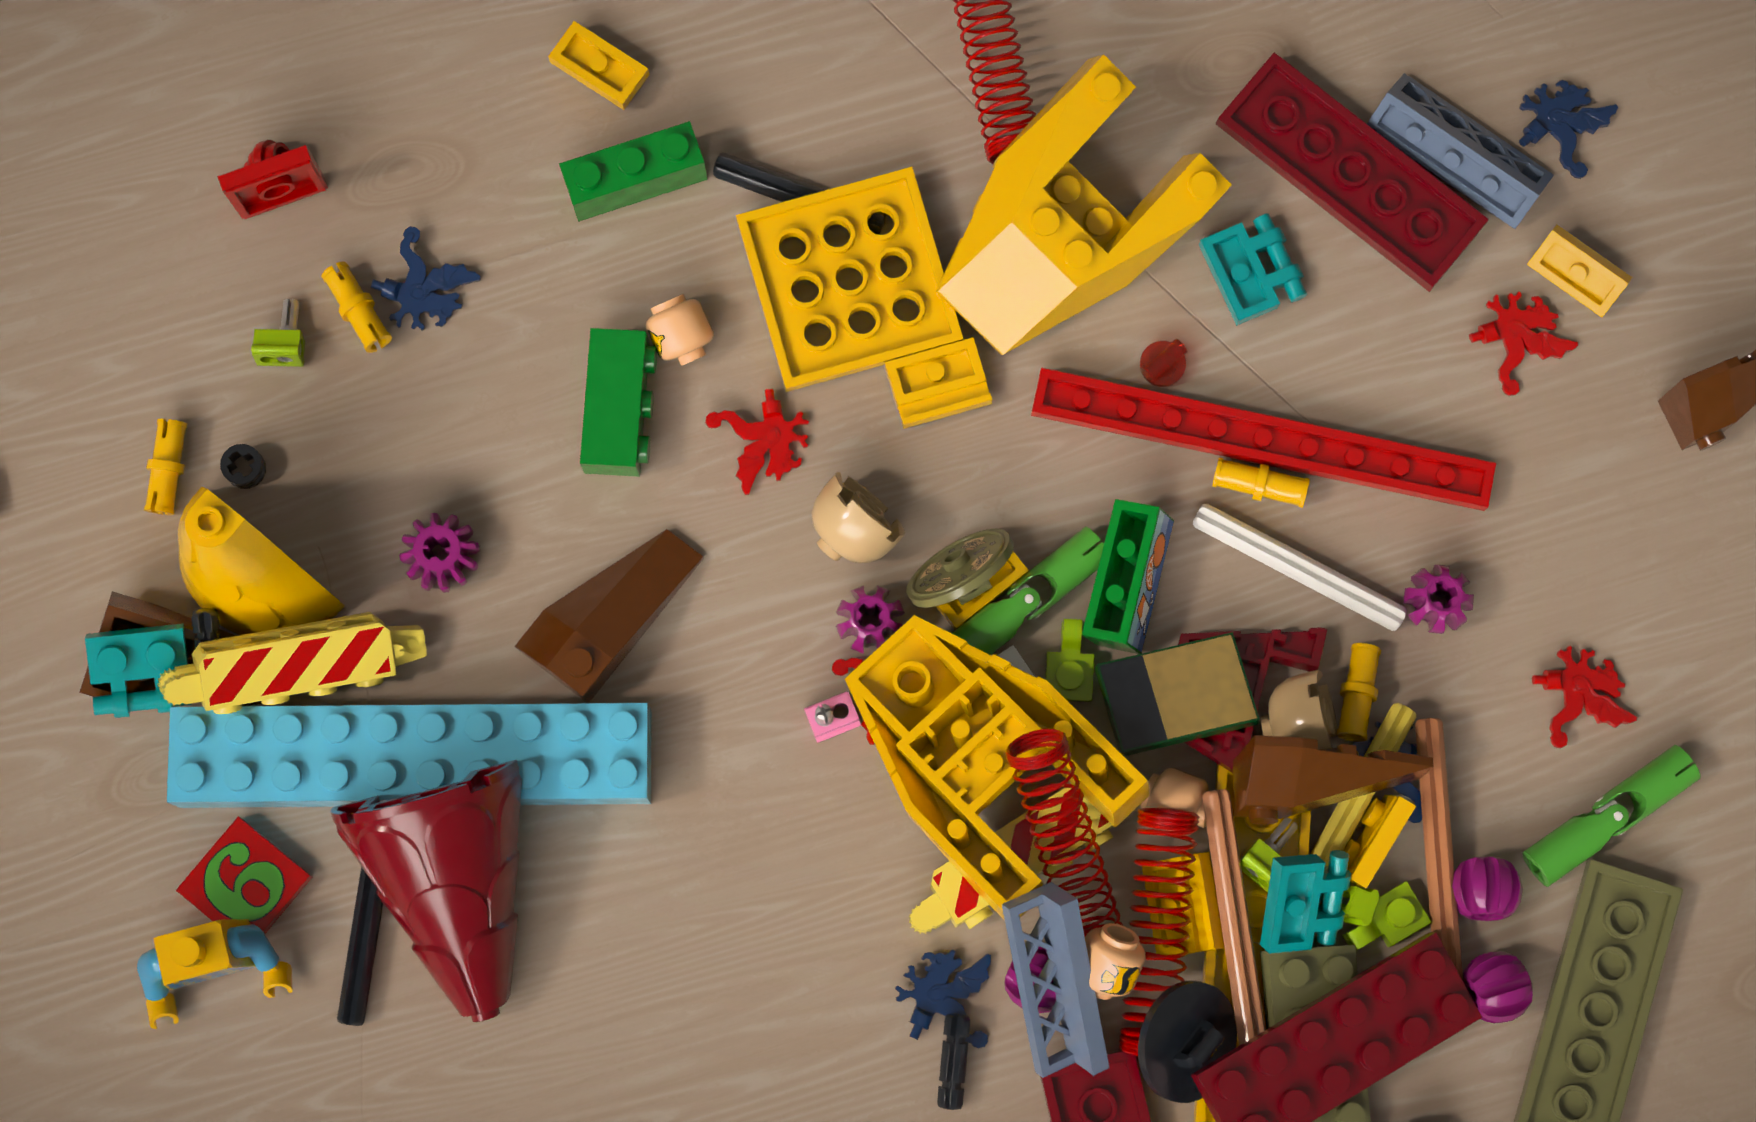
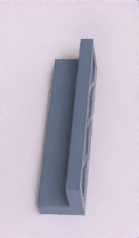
M1405 73L1387 92L1367 123L1368 126L1404 154L1514 229H1516L1554 176L1551 172Z
M1050 882L1003 903L1002 909L1035 1072L1044 1078L1073 1063H1077L1093 1076L1108 1069L1109 1062L1096 994L1089 984L1091 968L1077 898ZM1038 906L1040 917L1031 934L1022 931L1019 914ZM1040 946L1047 950L1048 960L1038 977L1031 973L1029 964ZM1048 988L1055 992L1056 1002L1048 1017L1045 1018L1039 1015L1038 1005ZM1055 1030L1063 1033L1066 1049L1047 1057L1046 1047Z

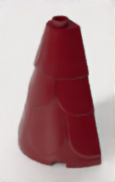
M517 759L471 771L460 782L380 802L378 795L336 806L330 811L332 819L336 824L337 833L377 888L379 898L413 941L411 949L459 1014L463 1017L471 1016L473 1022H481L498 1016L500 1014L499 1007L504 1005L511 995L518 914L514 912L520 855V852L517 850L522 789V778L519 774Z

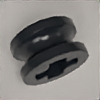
M236 444L229 447L223 453L220 460V469L223 476L233 486L240 489H250L257 486L263 480L266 474V463L263 456L254 447L247 444ZM241 456L247 461L253 458L255 461L249 465L253 471L247 476L240 472L234 475L232 473L233 470L238 468L234 462Z

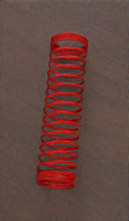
M952 0L956 3L954 13L960 17L957 21V27L962 30L960 40L966 44L963 48V54L969 58L966 61V67L972 71L969 75V81L975 85L972 89V95L978 98L975 102V108L981 112L978 116V122L984 126L981 130V136L987 139L984 143L987 161L994 165L996 158L1019 133L1000 138L998 136L1025 128L1028 125L1025 123L1030 122L1036 116V113L1032 110H1023L1033 103V99L1028 96H1021L1029 91L1030 85L1019 82L1027 76V72L1023 69H1015L1024 62V58L1019 55H1013L1020 50L1021 44L1011 41L1018 35V31L1013 28H1007L1015 21V17L1005 14L1012 8V4L1003 0H989L977 3H965L966 0ZM1000 4L1008 5L1007 8L997 13L983 16H967L984 7ZM960 5L964 7H973L964 12L963 14H960L958 12V7ZM962 19L977 20L965 28L961 25ZM993 19H1011L1008 23L998 27L981 30L971 29L978 24ZM966 32L979 34L969 41L964 39ZM1014 32L1013 35L1003 40L973 43L978 39L995 33ZM1008 45L1017 46L1014 50L1007 53L986 57L977 56L993 48ZM969 46L984 47L972 55L967 52ZM972 59L986 61L976 68L970 66ZM1009 59L1020 60L1008 67L980 70L995 62ZM975 73L991 74L978 82L973 80ZM1023 73V75L1013 80L1000 83H984L1001 75ZM978 86L993 88L981 96L976 93ZM1018 86L1026 87L1024 90L1014 94L987 97L1003 89ZM981 100L998 101L985 109L979 107ZM1013 101H1029L1024 105L1011 109L991 110ZM984 114H1003L992 119L988 123L982 120V116ZM1032 114L1030 117L1023 119L1021 121L1005 124H994L995 122L1015 115ZM988 127L1006 128L992 136L985 134V130Z
M1056 729L1035 730L1023 734L1008 745L1005 754L1009 765L1016 769L1012 777L1015 781L1020 782L1017 792L1024 796L1021 805L1023 808L1029 809L1025 818L1028 822L1033 823L1029 831L1031 835L1037 836L1034 846L1041 850L1038 859L1040 862L1045 863L1042 872L1049 877L1046 884L1050 883L1053 878L1073 876L1088 867L1098 869L1093 876L1071 879L1060 884L1058 887L1065 891H1070L1085 886L1091 881L1102 882L1096 890H1083L1071 894L1074 897L1088 894L1078 898V903L1090 899L1096 894L1106 896L1100 903L1080 905L1079 910L1093 907L1080 912L1081 916L1095 912L1101 907L1111 909L1105 916H1092L1081 919L1082 923L1098 920L1083 926L1084 936L1094 928L1103 927L1105 924L1101 923L1105 920L1115 922L1114 924L1123 926L1122 922H1120L1121 915L1118 909H1116L1117 902L1114 896L1111 895L1113 888L1107 882L1109 875L1106 869L1103 868L1105 862L1102 856L1099 855L1100 847L1095 842L1097 835L1091 828L1092 820L1087 815L1088 807L1083 802L1084 793L1079 788L1080 780L1074 774L1076 767L1070 761L1072 753L1069 749L1067 737L1064 732ZM1040 747H1055L1050 751L1037 756L1026 758L1017 757L1018 755L1032 749ZM1057 761H1064L1055 770L1039 772L1025 779L1018 778L1017 776L1021 770L1041 769ZM1067 764L1070 765L1071 772L1063 770ZM1055 774L1069 775L1060 783L1041 786L1027 793L1021 789L1026 783L1042 781ZM1072 777L1075 781V786L1067 784ZM1061 787L1073 789L1064 797L1047 799L1034 806L1026 804V800L1029 797L1045 795ZM1076 791L1079 794V799L1072 797ZM1064 801L1077 802L1069 810L1049 813L1037 820L1030 817L1034 810L1052 808ZM1081 804L1084 809L1083 812L1075 811ZM1070 814L1081 815L1079 820L1073 824L1055 826L1042 833H1036L1034 830L1038 824L1055 822ZM1084 818L1088 823L1087 826L1080 824ZM1073 828L1086 829L1078 837L1060 839L1045 847L1040 846L1038 843L1041 838L1058 836ZM1088 832H1090L1092 836L1091 839L1084 838ZM1078 841L1089 842V845L1083 850L1061 853L1050 860H1044L1042 857L1046 851L1064 849ZM1094 845L1096 852L1088 851ZM1083 854L1094 856L1088 863L1066 866L1055 871L1053 874L1048 873L1046 870L1049 865L1067 863L1079 858ZM1097 858L1100 866L1093 864ZM1076 869V870H1073V871H1071V872L1063 873V872L1068 871V870ZM1102 872L1104 879L1097 878V876ZM1083 881V882L1078 883V884H1076V885H1072V886L1065 887V886H1067V885H1070V884H1073V883H1076V882ZM1105 885L1108 889V893L1105 891H1101ZM1109 898L1112 902V906L1109 904H1105ZM1113 912H1114L1115 915H1116V919L1113 918V917H1110V915H1111Z
M1142 808L1137 811L1139 813L1137 815L1139 825L1174 831L1138 828L1136 830L1137 833L1169 836L1193 843L1185 846L1135 845L1140 850L1166 851L1189 857L1191 860L1162 862L1135 859L1133 861L1136 865L1169 867L1190 874L1183 877L1135 874L1132 876L1134 880L1166 882L1185 887L1189 891L1163 893L1149 890H1133L1131 893L1134 896L1168 898L1183 902L1188 906L1170 909L1145 905H1132L1129 907L1135 912L1166 913L1186 920V922L1175 924L1141 920L1129 922V925L1132 927L1168 929L1185 935L1183 938L1169 940L1138 936L1140 944L1170 945L1184 951L1183 953L1173 955L1145 952V960H1167L1177 963L1183 968L1164 971L1142 967L1140 975L1169 976L1183 982L1185 981L1184 978L1177 974L1185 971L1187 965L1178 958L1184 957L1189 952L1185 946L1179 943L1185 942L1190 936L1181 927L1187 926L1191 923V920L1187 915L1180 912L1187 911L1192 907L1191 902L1182 897L1191 894L1194 890L1189 884L1181 881L1190 880L1195 876L1191 869L1184 866L1196 861L1193 854L1183 850H1189L1198 845L1193 838L1185 835L1192 834L1199 829L1197 825L1199 821L1197 819L1200 817L1196 813L1184 810ZM1136 982L1133 990L1165 991L1171 986ZM1124 997L1122 1000L1125 1004L1151 1007L1156 999ZM1125 1012L1121 1016L1126 1020L1143 1022L1147 1013ZM1125 1027L1120 1029L1122 1034L1119 1036L1120 1044L1118 1046L1121 1051L1138 1056L1141 1028Z

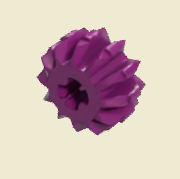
M431 513L429 518L431 526L426 528L417 519L413 522L414 528L419 533L417 537L410 534L403 535L402 542L413 549L400 553L399 557L402 563L412 564L406 572L410 580L422 577L421 587L426 591H430L438 579L440 590L446 593L450 591V578L454 577L461 586L467 583L466 577L461 572L462 569L476 571L478 568V563L467 556L474 555L480 552L481 549L478 542L468 541L474 533L470 525L458 528L459 519L456 515L451 514L442 526L439 514ZM438 544L449 554L442 561L431 551Z

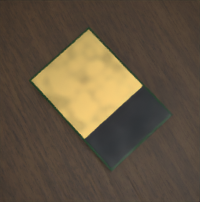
M1233 632L1096 664L1095 672L1119 752L1124 757L1255 726L1260 721Z

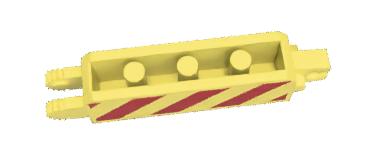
M371 612L200 642L192 653L193 664L177 666L173 670L170 668L167 671L164 670L163 674L160 673L161 677L158 678L159 683L157 685L160 687L159 690L164 695V699L174 706L175 704L180 706L181 703L186 705L201 702L206 711L213 710L215 714H229L241 710L242 704L261 701L264 705H276L290 700V695L308 692L311 696H324L336 692L337 686L353 683L357 687L379 685L383 683L384 677L396 675V666L427 656L425 635L419 625L386 626L380 618Z
M1063 788L1048 799L1064 797L1073 789ZM1076 791L1072 797L1079 799L1078 792ZM1084 797L1083 802L1088 807L1087 815L1092 820L1091 828L1097 835L1095 842L1100 847L1113 838L1109 829L1114 826ZM1064 801L1052 808L1034 810L1030 817L1037 820L1049 813L1069 810L1077 802ZM1080 804L1075 811L1083 812L1084 809ZM1026 812L995 833L1038 876L1042 873L1045 863L1040 862L1038 859L1041 850L1034 846L1037 836L1031 835L1029 831L1033 823L1026 820ZM1070 814L1055 822L1038 824L1034 830L1036 833H1042L1055 826L1073 824L1079 820L1081 815ZM1084 818L1080 824L1087 826L1088 823ZM1073 828L1058 836L1041 838L1038 843L1040 846L1045 847L1060 839L1078 837L1086 829ZM1088 832L1084 838L1091 839L1092 836L1090 832ZM1078 841L1064 849L1046 851L1042 857L1044 860H1050L1061 853L1076 851L1084 845L1087 847L1089 842ZM1094 845L1088 851L1095 850ZM949 861L934 870L930 886L934 894L920 902V906L916 905L915 909H912V914L909 915V923L912 924L911 928H914L915 932L918 931L919 934L931 932L932 928L937 929L949 920L952 921L955 928L965 922L968 928L971 929L992 916L993 912L989 907L990 905ZM1074 862L1049 865L1046 870L1048 873L1053 874L1055 871L1070 866Z

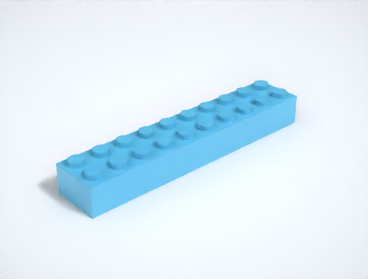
M648 703L242 706L241 710L229 714H215L213 710L206 711L204 707H170L167 803L179 808L336 807L378 795L380 802L460 782L471 771L517 759L519 774L522 778L520 805L651 804L652 710Z

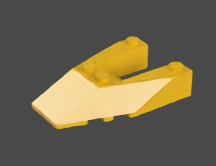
M1104 54L1088 59L996 158L992 174L973 209V216L963 238H960L936 290L1000 355L1006 354L1128 286L1202 219L1232 186L1201 153L1183 155L1125 218L1069 162L1073 155L1136 88Z
M915 615L845 678L907 814L977 893L1003 919V903L1043 886L1042 880L978 816L1015 781L1012 776L1016 769L1009 765L1005 754L1008 745L1023 734L1040 729H1056L1064 732L1072 753L1070 761L1076 767L1074 774L1080 780L1079 788L1082 789L1084 797L1115 828L1150 796L1148 780L1047 680L1039 676L1036 678L1012 666L1011 662L997 655H989L969 645L966 640ZM1040 747L1032 749L1018 755L1017 757L1026 758L1037 756L1046 753L1055 747ZM1057 761L1052 765L1058 768L1064 761ZM1067 764L1063 770L1071 772L1070 765ZM1021 770L1017 776L1020 777L1026 770ZM1072 777L1069 782L1075 786V781ZM1027 911L1019 914V916L1022 917Z

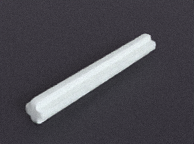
M1203 504L1193 520L1195 528L1391 631H1396L1406 616L1407 609L1404 606L1209 504Z

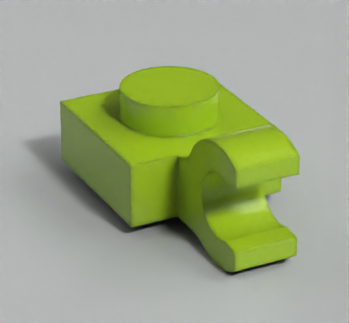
M1063 619L1061 626L1060 652L1046 653L1045 680L1067 701L1092 702L1094 654L1080 653L1082 619Z
M1405 881L1379 897L1372 922L1368 926L1359 925L1342 936L1347 945H1355L1356 950L1380 936L1386 946L1391 947L1432 922L1410 885Z

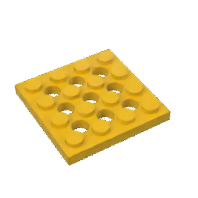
M913 167L736 215L786 392L882 366L887 361L963 340L955 310L936 292L944 272ZM877 212L885 213L892 218L894 227L887 234H875L868 227L867 222L869 218ZM841 225L845 227L850 233L849 241L841 247H833L827 244L823 235L830 226ZM789 237L801 239L806 245L805 253L798 259L784 257L779 247L785 239ZM888 256L902 258L907 266L906 272L898 278L887 277L880 269L883 259ZM854 268L861 273L863 281L857 289L844 290L836 282L837 274L842 269ZM801 280H809L816 284L819 293L811 302H799L792 295L794 285ZM901 299H911L917 303L920 310L919 315L912 321H901L893 313L895 303ZM858 311L869 312L876 322L874 328L865 334L854 332L849 326V319L852 314ZM814 323L826 325L831 331L830 340L822 346L809 344L805 339L804 333L810 325Z

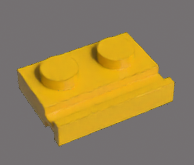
M974 337L885 362L886 373L901 417L903 429L992 404L993 399L987 386V380Z
M1384 795L1381 801L1377 798L1372 801L1361 820L1366 825L1357 841L1349 840L1344 849V852L1349 854L1347 869L1351 872L1350 885L1367 889L1414 811L1415 805L1401 796L1396 797L1393 795Z
M1209 852L1193 854L1196 861L1184 866L1191 869L1195 874L1190 880L1181 881L1189 884L1194 890L1191 894L1182 897L1190 901L1192 907L1187 911L1180 912L1187 915L1191 920V923L1187 926L1181 927V929L1189 934L1190 938L1185 942L1179 943L1188 949V954L1225 948ZM1181 856L1160 861L1178 862L1191 860V858ZM1142 866L1143 875L1159 877H1183L1190 875L1187 872L1169 867ZM1144 881L1145 888L1149 891L1163 893L1189 891L1185 887L1171 883ZM1147 897L1148 906L1165 909L1188 906L1183 902L1173 899ZM1150 913L1151 922L1163 924L1186 922L1185 919L1174 915ZM1152 929L1154 938L1169 940L1185 937L1181 933L1168 929ZM1155 945L1156 953L1162 955L1184 952L1170 945Z

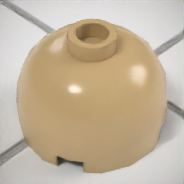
M836 472L827 482L814 502L812 520L815 530L821 537L817 545L827 556L835 561H838L841 557L855 563H870L881 559L894 548L906 532L898 519L890 525L884 518V513L888 508L867 488L849 476L842 483L840 472Z
M1320 670L1301 673L1287 678L1275 687L1269 698V714L1261 716L1264 736L1318 740L1319 750L1332 748L1330 738L1338 736L1336 734L1338 724L1327 684L1317 685L1323 676Z

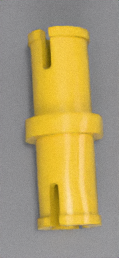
M347 262L336 263L339 269L338 273L335 272L332 265L324 270L321 277L327 283L339 303L338 312L342 319L351 323L367 353L377 351L375 342H378L381 349L390 343L392 336L387 332L373 309L375 302L370 293L363 292L350 271Z
M160 418L157 419L156 423L157 431L153 458L147 460L146 469L150 470L146 505L143 511L162 515L164 512L166 515H174L178 477L184 474L185 465L181 463L185 430L188 424L168 419V422H166V419Z
M1219 457L1212 487H1222L1253 495L1252 500L1260 502L1262 497L1303 508L1310 479L1269 470L1270 465L1260 464V468L1224 460Z
M1354 643L1351 645L1347 681L1342 683L1340 688V696L1344 699L1339 729H1337L1336 733L1339 738L1354 742L1367 740L1372 702L1377 701L1379 692L1375 687V680L1381 650L1375 645L1367 643Z

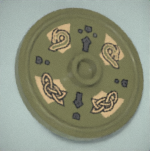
M995 528L975 532L951 543L928 559L914 573L907 585L906 592L915 606L922 608L943 605L956 599L959 600L961 605H964L992 588L989 579L1005 565L1013 552L1014 543L1007 531Z

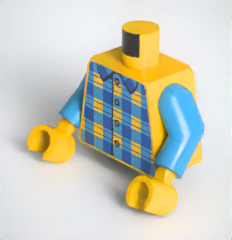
M248 919L217 920L153 938L155 948L142 954L137 963V971L147 999L146 1007L149 1024L152 1029H158L156 1020L160 1017L170 1016L173 1018L174 1024L179 1022L175 997L169 993V990L256 967L259 971L263 972V993L265 996L274 998L275 986L285 987L289 993L293 991L291 965L287 962L279 961V956L264 932L258 926L250 925Z

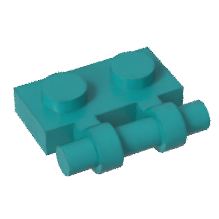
M1269 213L1253 220L1259 235L1249 238L1241 222L1203 238L1199 242L1200 250L1236 326L1278 309L1280 301L1274 291L1276 289L1285 288L1292 303L1308 295L1301 281L1304 275L1299 264L1292 263L1284 246L1287 239L1281 227H1275ZM1258 253H1268L1276 269L1275 272L1266 274L1257 255Z
M184 624L86 634L85 645L91 685L110 683L112 695L93 697L95 716L114 714L115 718L130 717V712L158 709V713L170 712V707H179V704L174 706L164 699V695L160 692V687L157 684L159 683L158 678L161 677L160 673L163 674L164 670L167 671L169 668L173 670L177 666L188 665ZM155 679L156 690L128 693L127 681ZM181 703L180 706L192 705L193 703L186 705L184 703Z
M1341 850L1331 851L1328 866H1325V862L1317 854L1273 857L1260 945L1269 954L1312 950L1314 932H1318L1316 940L1320 944H1335L1337 930L1343 928L1345 912L1341 909L1343 892L1349 889L1351 872L1347 869L1349 854ZM1324 893L1322 905H1319L1320 894Z

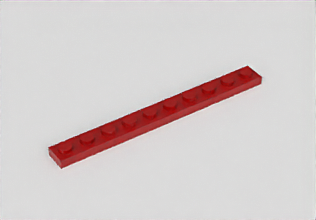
M1041 368L1031 416L1257 464L1270 465L1276 468L1485 511L1489 507L1496 463L1046 368Z

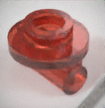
M1177 338L1172 342H1154L1147 346L1141 355L1140 371L1143 377L1152 385L1158 387L1171 386L1177 383L1185 372V354L1188 351Z

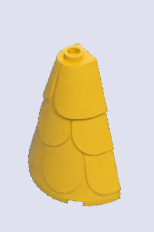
M201 487L186 505L178 527L179 564L182 578L187 590L201 609L214 608L218 611L219 624L222 627L236 634L244 635L332 619L345 607L342 602L209 489Z

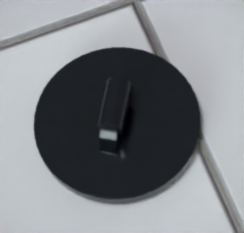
M1189 980L1171 986L1152 1004L1141 1027L1138 1058L1146 1083L1158 1096L1176 1103H1191L1203 1098L1191 1074L1236 1048L1237 1027L1235 1014L1228 998L1213 985Z

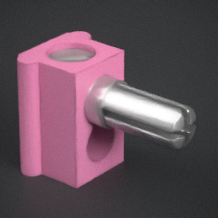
M847 691L804 708L817 743L861 726L858 714ZM840 706L847 708L849 711L847 717L843 719L835 718L833 716L835 708Z

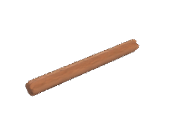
M1424 718L1416 721L1415 729L1417 755L1433 757L1434 766L1419 779L1429 910L1432 922L1431 932H1437L1462 979L1458 909L1452 888L1455 871L1443 722L1439 718Z
M1220 789L1203 793L1202 799L1240 1046L1265 1031L1266 1027L1231 795L1228 790Z

